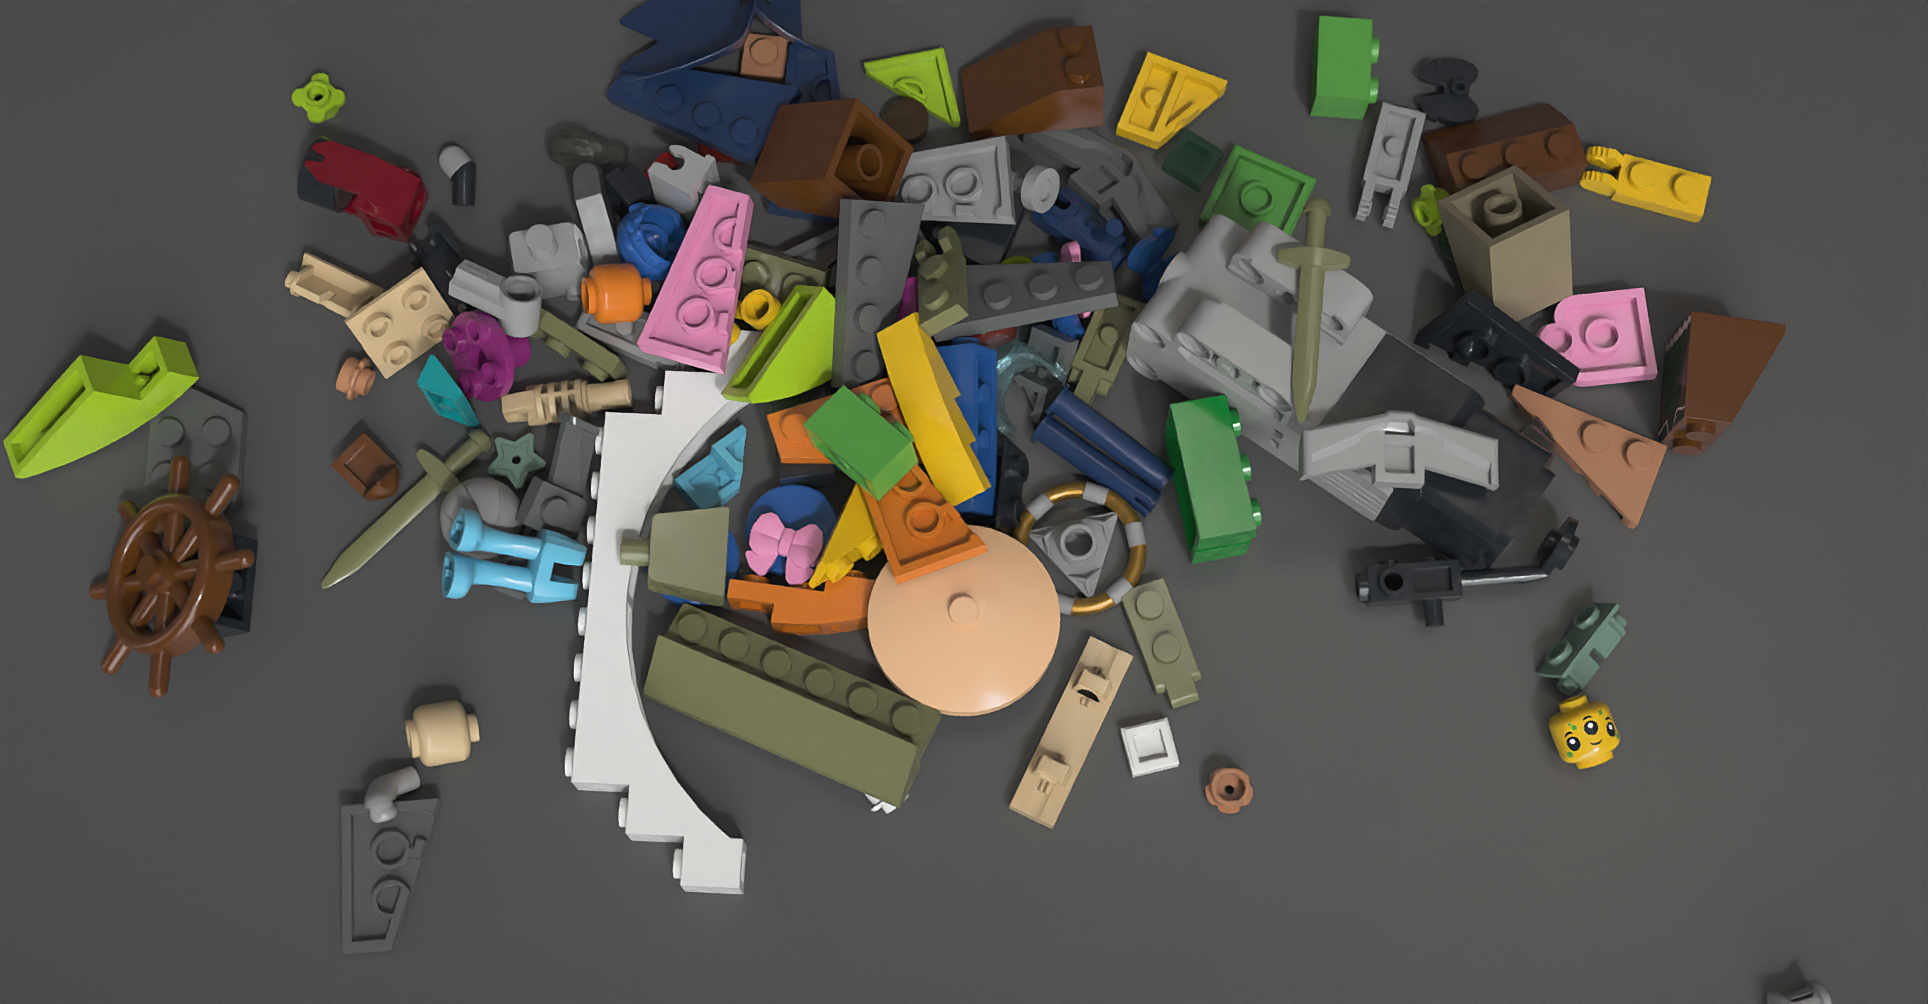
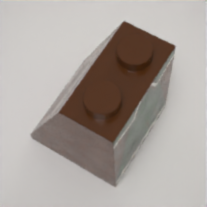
M1691 311L1665 343L1658 443L1672 448L1674 453L1680 455H1697L1704 452L1732 424L1783 338L1786 324Z

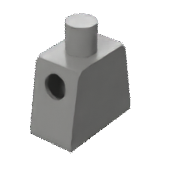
M565 222L548 226L537 224L529 229L515 231L508 235L511 276L526 275L539 281L543 287L542 299L566 295V289L569 287H581L582 278L588 277L590 270L594 267L586 236L574 223Z

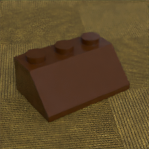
M1549 103L1425 133L1421 137L1438 188L1446 190L1450 195L1514 165H1517L1550 192L1575 186L1588 165V160L1574 123Z

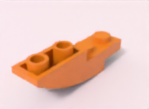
M850 570L835 583H832L829 579L826 580L824 591H817V587L812 589L808 582L787 587L770 584L771 580L766 577L744 575L742 580L730 579L727 599L731 609L772 614L771 624L774 633L826 635L868 628L869 600L876 580L866 579L867 575L863 572Z

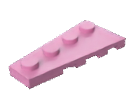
M708 184L637 342L642 352L725 375L754 203L749 195Z

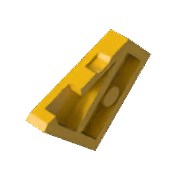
M1148 52L1117 125L1116 135L1158 150L1224 95L1228 81Z

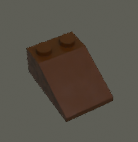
M1092 25L1047 29L961 70L970 139L1103 126L1104 84Z

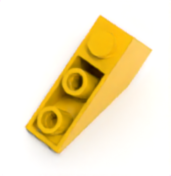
M857 483L839 514L808 584L812 589L828 579L832 583L837 582L852 569L854 562L862 557L869 561L884 549L863 489Z

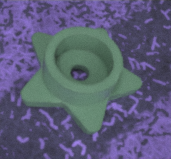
M528 433L515 442L497 437L495 445L498 457L489 466L487 472L489 476L506 477L517 491H521L526 481L535 472L546 469L548 463L534 453V434ZM514 457H520L521 461L518 464L512 462Z

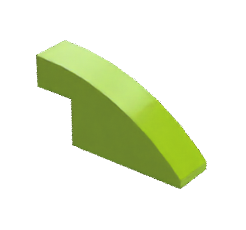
M796 285L775 318L766 327L720 393L726 400L752 404L770 402L795 396L815 388L832 378L835 298L825 287Z
M154 336L128 365L79 355L4 439L3 443L15 477L24 479L71 463L126 436L157 416L199 379L186 343Z

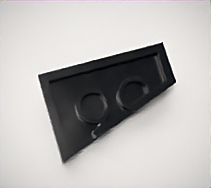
M1471 289L1419 330L1413 343L1427 350L1431 344L1453 353L1452 361L1467 367L1470 362L1494 371L1493 374L1497 381L1514 387L1516 384L1551 399L1574 384L1580 372L1577 366L1474 289Z

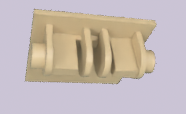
M420 267L344 321L360 342L364 351L375 363L385 379H387L442 341L444 330L451 328L456 318L424 269Z

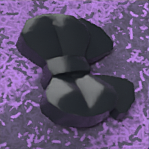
M1433 59L1423 65L1418 76L1419 80L1433 86L1443 87L1442 94L1421 98L1418 103L1420 111L1426 113L1428 120L1432 123L1438 120L1440 124L1447 126H1457L1474 121L1479 113L1478 105L1468 95L1469 87L1477 80L1479 73L1475 65L1462 59L1444 60L1440 64L1437 59Z

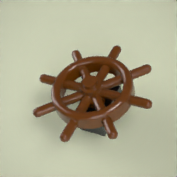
M178 455L171 461L168 494L157 497L140 510L130 500H124L118 505V514L127 527L122 533L113 553L108 579L95 582L89 588V595L92 599H106L109 620L117 635L116 640L101 661L102 671L109 675L117 673L132 650L151 655L148 692L154 698H162L168 693L172 658L189 652L200 642L208 653L219 654L225 647L224 637L249 633L251 625L258 540L233 534L228 519L223 513L239 489L240 480L234 474H226L220 479L207 500L188 495L191 462L184 455ZM189 518L192 524L184 534L185 519ZM162 536H163V546H162V544L160 543V539L162 538ZM146 591V594L142 598V592ZM154 616H155V624H154V632H153V630L150 628L149 624H150V622L152 621V619H153Z

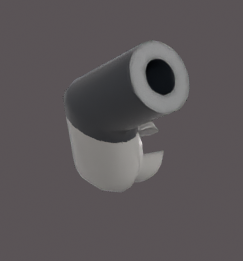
M447 146L440 152L439 165L453 182L452 205L475 207L477 165L459 146Z

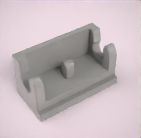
M671 145L669 146L670 153L685 161L683 167L679 170H671L665 164L654 162L648 170V175L657 205H663L678 211L683 222L690 225L708 184L722 188L716 160L708 154L703 157L684 146Z

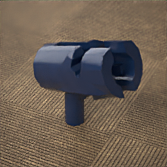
M1059 186L1058 196L1053 206L1044 213L1033 211L1030 221L1048 236L1053 235L1061 246L1065 243L1077 241L1081 250V260L1084 262L1111 261L1115 273L1125 263L1130 254V251L1126 249L1129 242L1128 238L1122 234V222L1116 218L1107 221L1096 209L1070 189Z

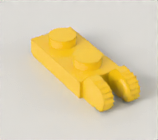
M1593 146L1587 149L1586 158L1590 165L1599 166L1602 169L1617 172L1616 178H1614L1610 174L1599 173V171H1584L1579 183L1584 189L1609 196L1612 201L1693 223H1698L1703 217L1712 177L1625 153L1622 155L1618 150Z

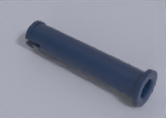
M1066 382L1046 408L1045 413L1049 415L1053 412L1151 485L1157 492L1162 490L1174 474L1176 468L1167 464L1068 390L1070 385Z
M1053 412L1049 415L1047 414L1033 433L1030 442L1033 444L1040 442L1099 485L1115 491L1133 509L1142 514L1141 516L1146 518L1163 494L1159 491L1157 492L1056 421Z

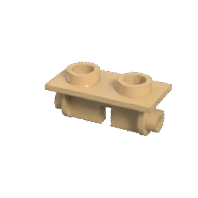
M308 252L304 253L301 270L299 272L292 270L285 280V286L290 288L292 295L296 297L301 295L317 304L320 303L346 318L385 292V289Z

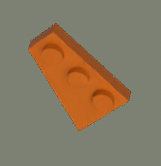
M889 377L849 389L856 396L861 392L869 396L880 408V416L890 424L896 420L908 429ZM833 395L767 415V421L781 463L834 464L811 444L803 425ZM913 442L912 445L918 459L917 464H923L917 447Z
M917 464L879 502L863 489L897 585L988 552L986 544L976 532L973 533L962 520L958 511L949 501L944 499Z

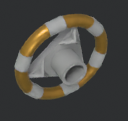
M1068 482L1053 486L1038 494L1024 507V511L1019 517L1021 527H1014L1012 538L1028 548L1030 536L1033 543L1085 596L1082 599H1075L1074 597L1057 593L1060 613L1069 616L1096 614L1117 605L1122 601L1121 596L1136 586L1145 567L1148 544L1139 516L1122 496L1110 488L1091 482ZM1082 498L1105 505L1113 511L1032 530L1035 522L1054 504L1068 499ZM1119 517L1124 524L1130 549L1128 563L1122 576L1103 593L1094 596Z

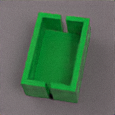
M1226 395L1170 404L1162 434L1169 465L1176 468L1172 479L1191 564L1245 555L1250 546V541L1256 538V526L1262 524V518L1257 498H1250L1246 481H1251V467L1247 454L1239 453L1236 437L1241 436V424L1237 409H1229Z

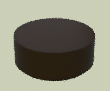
M909 98L900 99L893 102L885 112L884 122L909 144L914 145L926 136L929 129V116L926 108L920 102Z

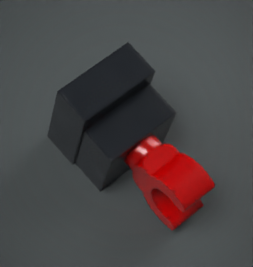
M668 152L660 155L654 161L667 165L671 170L679 167L678 162ZM632 164L623 171L618 167L604 176V186L609 204L621 218L629 212L628 207L632 204L643 202L657 205L648 175V170L652 164L647 167L643 174Z

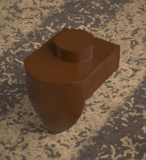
M366 432L360 435L330 464L367 501H379L396 495L402 481L403 473L401 466Z

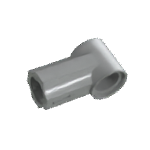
M466 259L457 266L455 274L449 282V295L497 317V321L503 331L509 336L524 338L537 332L540 324L543 287L539 281L526 275H514L505 278Z

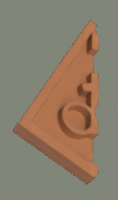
M1515 384L1509 399L1516 404L1517 411L1529 423L1534 421L1552 440L1550 446L1576 473L1584 476L1588 486L1598 497L1602 494L1623 516L1620 521L1626 527L1634 529L1638 525L1667 446Z

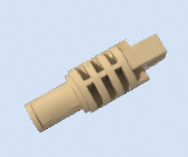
M580 378L574 381H561V383L535 384L526 386V391L501 397L502 413L508 423L528 421L529 426L561 423V419H558L561 411L581 420H586L595 411L633 407L632 391L628 379L588 384L587 380Z

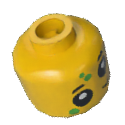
M1586 694L1577 695L1558 703L1560 712L1554 714L1549 719L1548 726L1561 759L1566 763H1575L1577 769L1593 767L1614 757L1612 750L1619 745L1620 736L1607 704L1602 701L1588 702Z

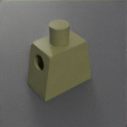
M730 507L652 515L650 538L622 536L620 565L648 567V590L652 592L723 607Z

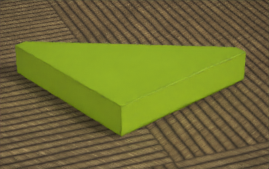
M943 47L864 62V71L867 77L904 99L909 98L920 102L929 114L951 127H960V116Z

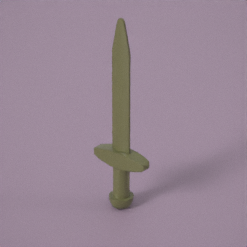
M1320 197L1310 198L1303 207L1302 212L1307 216L1305 246L1279 250L1276 257L1278 263L1300 270L1291 382L1296 418L1299 422H1304L1307 417L1317 383L1325 272L1346 269L1350 266L1351 262L1349 255L1324 248L1326 218L1331 216L1332 211L1330 203Z
M481 429L469 432L467 435L470 438L444 462L424 449H419L416 452V456L427 472V475L340 555L322 580L321 587L323 589L330 588L358 571L443 491L449 493L452 488L461 483L456 475L482 451L486 454L492 446L491 438Z

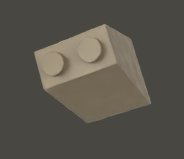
M1517 165L1438 201V210L1465 294L1474 289L1517 322L1573 295L1569 208Z

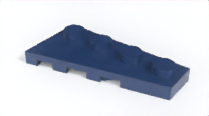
M690 69L653 79L622 83V81L653 74L621 70L606 95L609 102L616 107L754 168L757 165L780 106L798 104L802 97L800 89L796 86Z

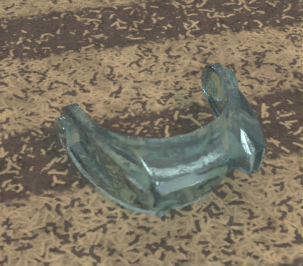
M1019 341L1013 344L1014 348L1005 357L997 361V428L1004 435H1012L1016 431L1015 426L1008 419L1005 409V396L1009 385L1016 375L1031 366H1045L1058 380L1063 382L1067 378L1066 373L1068 372L1058 361L1053 364L1041 352Z

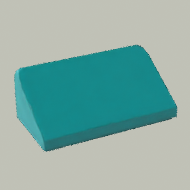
M430 354L417 384L436 415L473 429L478 428L480 421L465 395L435 355Z

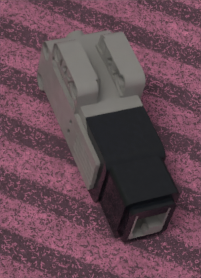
M1214 214L1187 251H1180L1171 261L1159 281L1157 291L1132 323L1126 351L1128 363L1146 378L1154 381L1160 379L1190 400L1226 395L1229 409H1237L1241 424V434L1296 471H1298V447L1302 429L1384 414L1387 410L1413 411L1417 416L1498 439L1499 487L1495 491L1426 469L1425 484L1420 489L1371 486V466L1308 478L1369 520H1375L1391 530L1398 531L1403 527L1450 560L1459 559L1460 566L1465 570H1471L1474 565L1481 569L1490 568L1511 542L1555 477L1556 473L1545 467L1552 453L1483 409L1485 406L1483 398L1462 380L1367 319L1365 316L1373 301V295L1363 283L1344 270L1325 272L1317 383L1307 417L1304 422H1299L1296 418L1291 382L1300 270L1278 263L1276 257L1279 250L1305 245L1270 223L1260 221L1249 232L1231 219Z

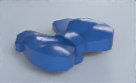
M1165 226L1154 228L1153 235H1148L1139 241L1128 256L1127 267L1144 278L1141 294L1142 298L1148 301L1157 291L1159 281L1165 270L1179 253L1178 251L1166 259L1162 258V255L1175 238V232Z

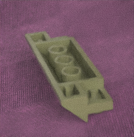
M683 603L665 636L658 634L643 690L645 698L899 809L921 768L920 759L941 720L940 711L686 603Z

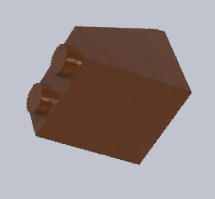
M857 98L781 105L749 184L780 208L839 219L840 199L893 202L914 147Z

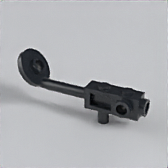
M1569 516L1558 531L1553 528L1550 529L1538 550V553L1543 555L1539 565L1460 570L1459 559L1438 561L1437 557L1418 559L1419 562L1398 563L1397 560L1378 562L1379 565L1366 566L1363 573L1355 574L1357 600L1366 601L1367 607L1423 603L1425 627L1445 626L1442 602L1460 600L1463 597L1462 589L1524 585L1547 578L1554 568L1561 571L1568 563L1579 543L1580 538L1574 535L1579 521ZM1384 579L1393 581L1396 585V590L1388 589L1385 586Z

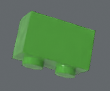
M1319 16L1313 35L1310 116L1363 120L1368 104L1376 103L1378 77L1371 76V63L1376 64L1378 60L1379 37L1372 36L1373 19Z
M843 385L803 425L811 444L879 502L918 463L912 445L915 439L900 422L895 420L890 424L880 416V408L869 396L863 392L856 396Z

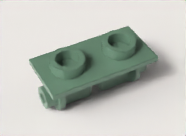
M1591 602L1580 609L1573 618L1574 625L1562 640L1549 648L1545 655L1546 661L1536 674L1542 677L1559 678L1560 680L1556 686L1568 696H1572L1575 691L1581 692L1600 667L1589 656V653L1593 651L1600 659H1606L1626 634L1624 627L1627 625V622L1616 613L1620 606L1617 603Z

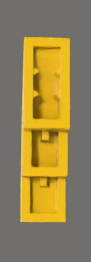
M918 312L876 333L903 417L910 433L915 439L914 443L923 464L938 492L954 507L992 487L970 446L976 439L955 401V398L961 394L932 338L919 326Z

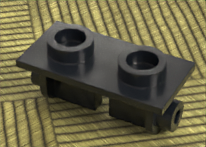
M1004 439L1003 446L997 445L996 516L975 518L974 526L991 528L1012 537L1014 527H1021L1019 517L1024 511V504L1022 502L1023 482H1026L1029 476V463L1026 453L1009 439Z

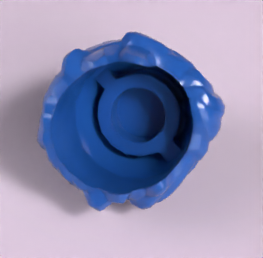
M643 202L632 204L628 207L629 212L621 219L617 229L616 246L621 263L628 262L634 264L638 268L641 278L648 277L654 281H665L687 233L684 222L679 212L672 208Z

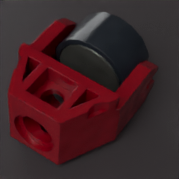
M324 136L316 138L308 148L301 164L297 181L299 199L336 213L344 212L361 218L371 236L385 237L405 243L410 242L430 196L420 179L421 176L414 170L401 165L394 166L374 155L362 152L358 148Z

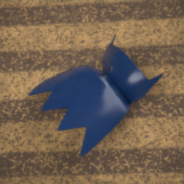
M648 0L619 20L620 25L658 42L620 66L621 70L653 75L622 81V83L661 77L703 65L736 52L746 42L756 14L769 29L782 38L798 46L816 51L828 58L829 55L802 41L800 0H768L770 2L769 5H766L765 0H752L745 6H741L742 0Z

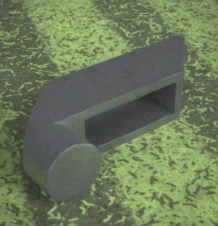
M586 162L578 166L574 171L573 187L575 202L593 264L595 266L598 264L621 263L616 246L617 228L603 183V170L594 162Z

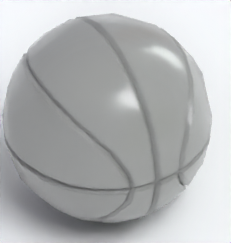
M476 477L465 480L452 488L443 500L439 514L442 535L449 544L451 526L460 508L479 512L482 522L486 526L520 535L523 524L516 521L515 516L521 502L506 484L493 478ZM456 551L477 559H490L499 556V553L486 551Z

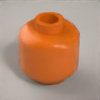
M632 263L595 265L590 270L588 277H583L581 280L583 310L586 314H592L594 320L603 325L635 322L641 317L644 305L651 304L652 291L650 280L648 277L641 278L638 268Z

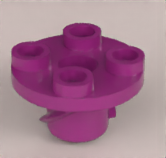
M478 309L459 314L454 320L452 327L445 329L442 335L443 346L447 353L451 355L455 371L458 375V387L466 399L476 398L484 402L501 399V397L507 395L512 386L515 369L525 366L531 356V346L528 337H513L505 334L500 324L490 314Z

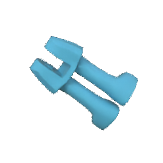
M460 508L449 533V545L453 550L462 552L486 551L528 559L526 567L507 565L447 551L442 567L443 597L459 599L466 596L471 585H492L523 591L530 603L576 599L579 583L570 578L552 575L553 565L555 562L581 566L584 563L587 548L560 533L547 529L538 531L536 537L497 530L484 525L479 512Z

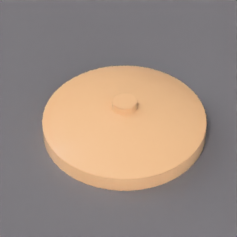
M967 525L986 544L988 552L898 585L894 579L889 562H887L876 579L869 600L868 631L870 643L877 663L886 678L905 697L946 715L976 716L987 714L1009 706L1022 698L1039 682L1046 672L1054 656L1059 638L1060 606L1058 596L1049 573L1043 564L1026 546L1002 532L982 526Z

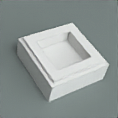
M1167 718L1120 730L1132 777L1179 766Z

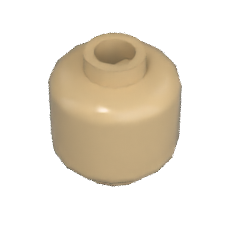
M457 700L421 705L414 710L413 718L405 721L410 755L412 758L419 757L422 764L427 767L463 761L470 755L471 743L479 741V728L475 713L466 714L463 705Z

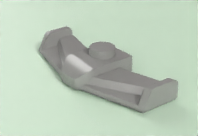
M1387 410L1384 414L1302 429L1298 447V480H1307L1308 478L1371 466V486L1420 489L1425 484L1426 469L1495 491L1499 487L1498 439L1417 416L1413 411Z

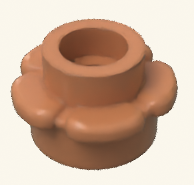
M350 356L340 370L336 382V390L347 394L348 400H353L359 394L366 396L373 386L376 371L370 369L371 364L366 357L359 360Z
M1220 767L1210 774V783L1205 788L1206 798L1211 805L1218 806L1220 812L1226 814L1237 813L1241 806H1247L1253 796V788L1250 786L1249 776L1243 770L1237 767ZM1226 786H1231L1233 788V793L1227 794L1224 788Z

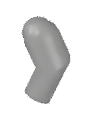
M413 766L380 776L370 783L364 799L365 809L369 808L370 818L373 822L379 823L394 818L397 814V808L393 800L401 794L419 788V775Z

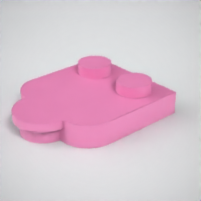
M1644 288L1569 296L1557 305L1552 323L1540 328L1535 335L1580 369L1576 382L1572 384L1575 386L1587 387L1653 380L1658 374Z

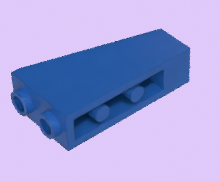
M971 337L953 338L950 346L939 347L938 343H934L961 394L955 398V401L976 439L970 446L992 486L954 506L962 519L996 516L997 351L979 345V339ZM920 464L922 471L928 476L934 486L924 464Z

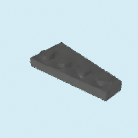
M840 199L831 387L841 388L844 385L847 388H855L882 379L885 362L876 333L896 323L925 204Z
M1112 262L966 265L969 316L940 331L934 337L936 342H941L953 338L1119 306Z

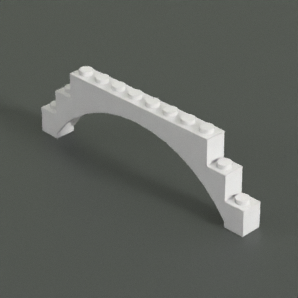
M740 330L741 333L738 340L729 348L725 375L708 372L665 371L664 386H657L655 393V412L659 414L606 412L604 427H598L600 428L599 436H596L595 441L596 454L602 455L600 472L594 471L591 480L592 499L598 500L596 516H589L587 523L588 544H593L592 562L585 561L583 567V589L589 590L588 607L580 608L578 618L579 635L585 636L583 653H577L574 661L575 682H580L579 700H572L570 705L569 724L571 729H576L575 746L568 747L566 751L565 775L572 776L571 782L578 790L629 792L628 798H621L619 827H626L625 833L632 841L683 843V849H675L673 877L681 879L680 886L685 892L743 894L747 845L743 839L729 838L697 807L677 782L662 757L649 727L637 686L632 649V611L639 566L620 565L622 536L649 537L652 515L659 513L667 494L673 487L674 479L680 476L685 466L709 437L736 412L749 404L726 400L720 393L764 331Z

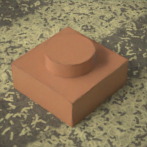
M749 34L744 44L741 78L784 85L790 41L781 36Z

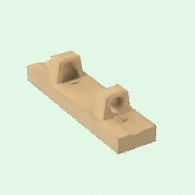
M1090 636L1010 803L1009 809L1053 829L1132 662L1133 655ZM1080 689L1089 690L1098 697L1099 702L1077 693V691Z

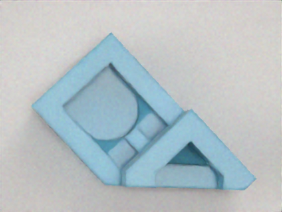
M743 425L713 444L711 453L674 479L673 488L693 510L721 507L739 492L747 430Z

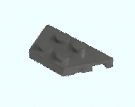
M190 387L177 400L152 418L149 424L143 507L157 497L168 494L171 461L178 455L188 457L191 462L188 495L207 500L224 475L234 474L239 478L240 486L223 513L226 514L242 506L248 417L242 411ZM189 518L185 519L184 530L186 531L192 524Z

